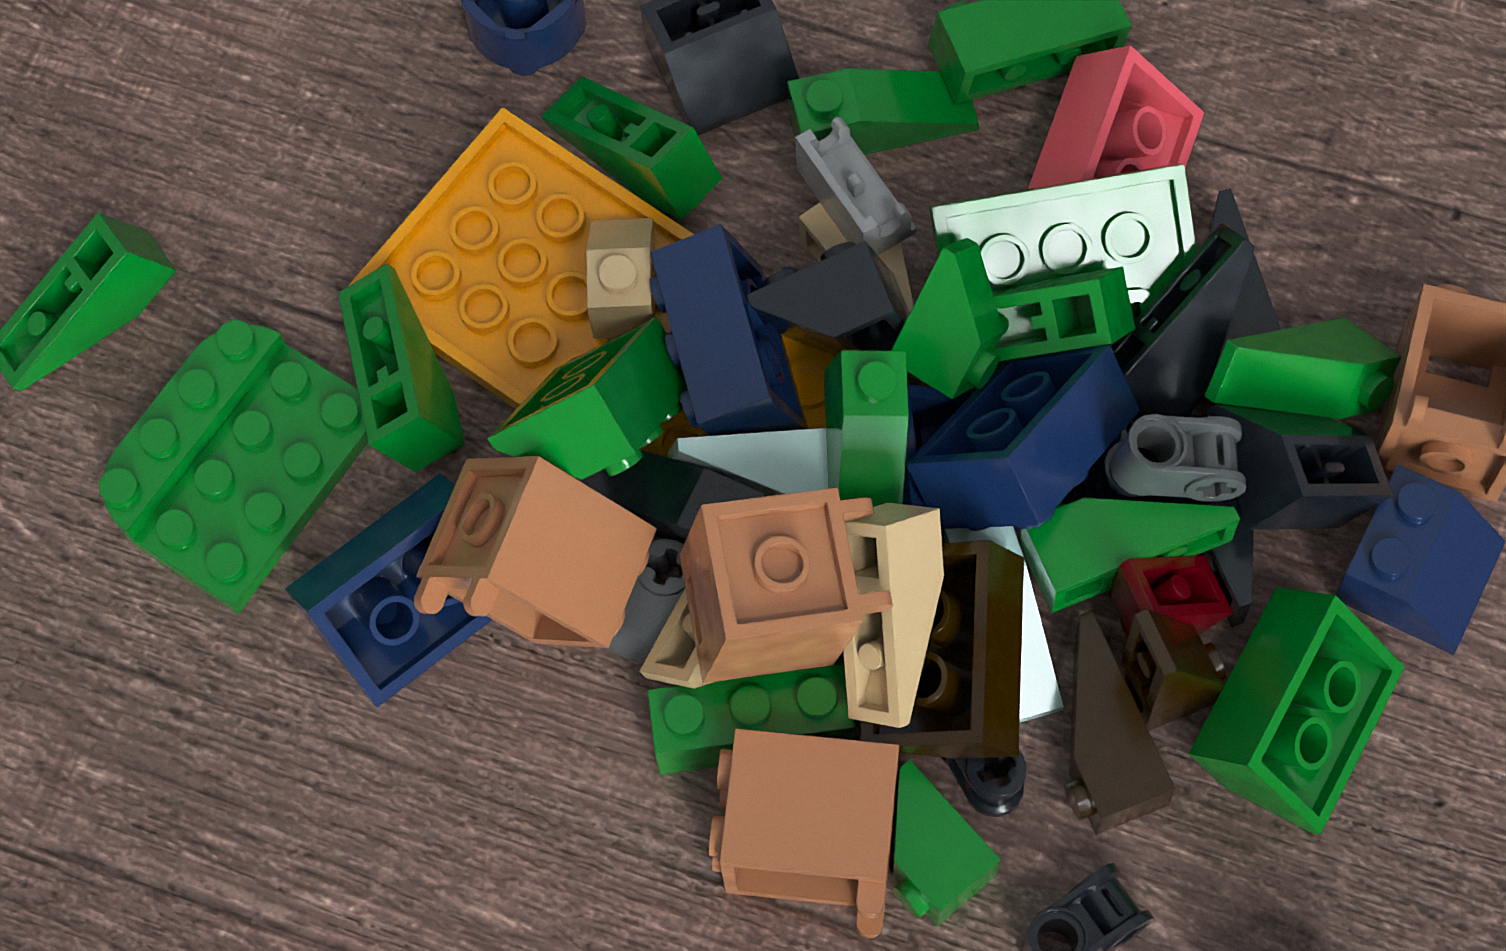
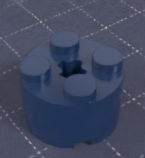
M461 0L469 34L476 48L490 61L509 68L511 72L517 75H531L537 72L539 68L553 64L563 58L573 49L586 28L584 0Z

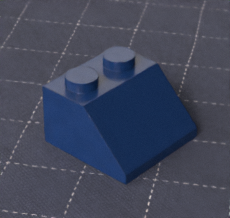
M1397 464L1388 482L1393 496L1377 505L1335 595L1345 605L1454 655L1506 541L1459 491Z

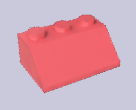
M1131 45L1076 56L1028 189L1173 164H1184L1186 168L1205 112Z

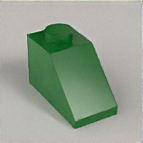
M966 237L943 247L891 350L906 351L907 371L951 399L973 387L981 389L994 373L1000 360V356L994 353V350L1004 331L978 243Z
M909 760L900 767L893 869V877L898 883L892 889L912 915L919 919L926 913L938 927L998 874L1000 858L912 761Z

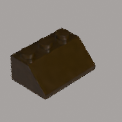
M991 540L942 543L944 578L910 723L904 727L897 728L861 721L860 741L899 745V753L955 759L1018 757L1024 557Z

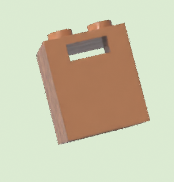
M1423 284L1399 338L1396 353L1402 357L1392 377L1394 380L1393 391L1384 405L1375 445L1385 475L1392 476L1397 464H1400L1453 488L1461 494L1497 502L1506 487V300L1498 302L1473 296L1466 289L1451 284L1437 286ZM1429 356L1489 369L1490 375L1487 387L1427 373Z
M539 456L466 459L416 577L421 579V582L414 597V605L420 613L436 614L442 609L447 595H450L464 604V608L469 615L487 616L535 644L609 648L613 637L623 625L625 607L637 577L644 571L648 563L649 547L657 528Z
M837 487L703 504L700 506L679 556L702 683L834 665L864 622L863 614L882 612L893 607L890 591L859 594L845 527V521L865 519L874 514L872 499L857 498L840 501Z
M735 729L733 750L721 749L718 763L717 790H720V807H726L725 816L713 815L709 840V856H713L712 872L722 873L725 893L857 907L856 928L858 933L865 938L877 937L883 929L897 787L899 745Z

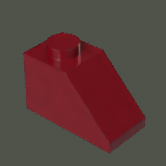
M1205 555L1127 559L1118 567L1111 597L1119 611L1121 626L1127 637L1134 615L1146 609L1196 627L1199 635L1233 613Z

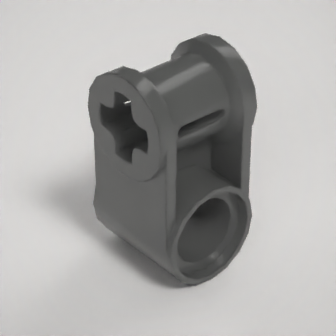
M1159 414L1145 415L1135 421L1112 455L1110 464L1112 476L1122 489L1138 496L1187 497L1205 502L1233 499L1243 494L1246 490V478L1242 473L1238 472L1236 443L1242 437V428L1238 421L1222 416L1192 418L1163 416ZM1138 448L1147 449L1152 452L1159 463L1149 461L1143 457Z
M666 538L651 543L648 563L644 571L637 577L626 604L623 625L613 637L609 648H603V650L644 664L685 589L679 556L684 544L677 540ZM672 567H678L680 579L669 577L665 585L659 584L656 576L657 573L667 575Z

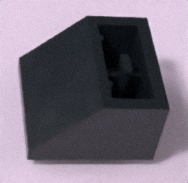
M652 0L640 5L645 43L685 124L693 127L698 136L787 100V81L799 79L777 9L772 0Z
M866 241L859 244L845 242L835 245L820 256V262L800 271L797 269H786L776 272L762 282L763 288L747 295L751 307L783 336L834 356L841 350L891 351L910 314L894 273Z
M1214 405L1207 410L1208 416L1232 418L1241 425L1242 437L1236 443L1238 472L1242 473L1246 478V490L1237 497V503L1243 513L1248 530L1339 528L1393 496L1370 435L1327 417L1234 405Z

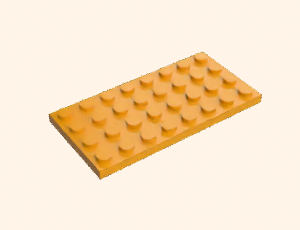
M502 107L348 286L385 264L392 266L404 287L434 353L516 409L555 368L614 339L593 338L587 310L586 249L591 221L653 218L654 250L694 234ZM655 301L658 320L666 333L672 332L667 313H663ZM782 335L808 429L826 428L824 369L835 356ZM682 409L678 414L660 424L664 432L658 438L640 448V450L668 457L667 452L677 438L710 435L700 427L694 428L687 419L684 409Z

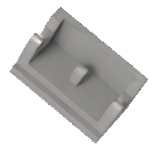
M835 117L832 120V132L821 141H818L811 129L796 136V169L847 242L859 244L866 241L875 253L879 255L916 234V227L911 221L912 216L903 203L897 202L850 136V129L841 117Z

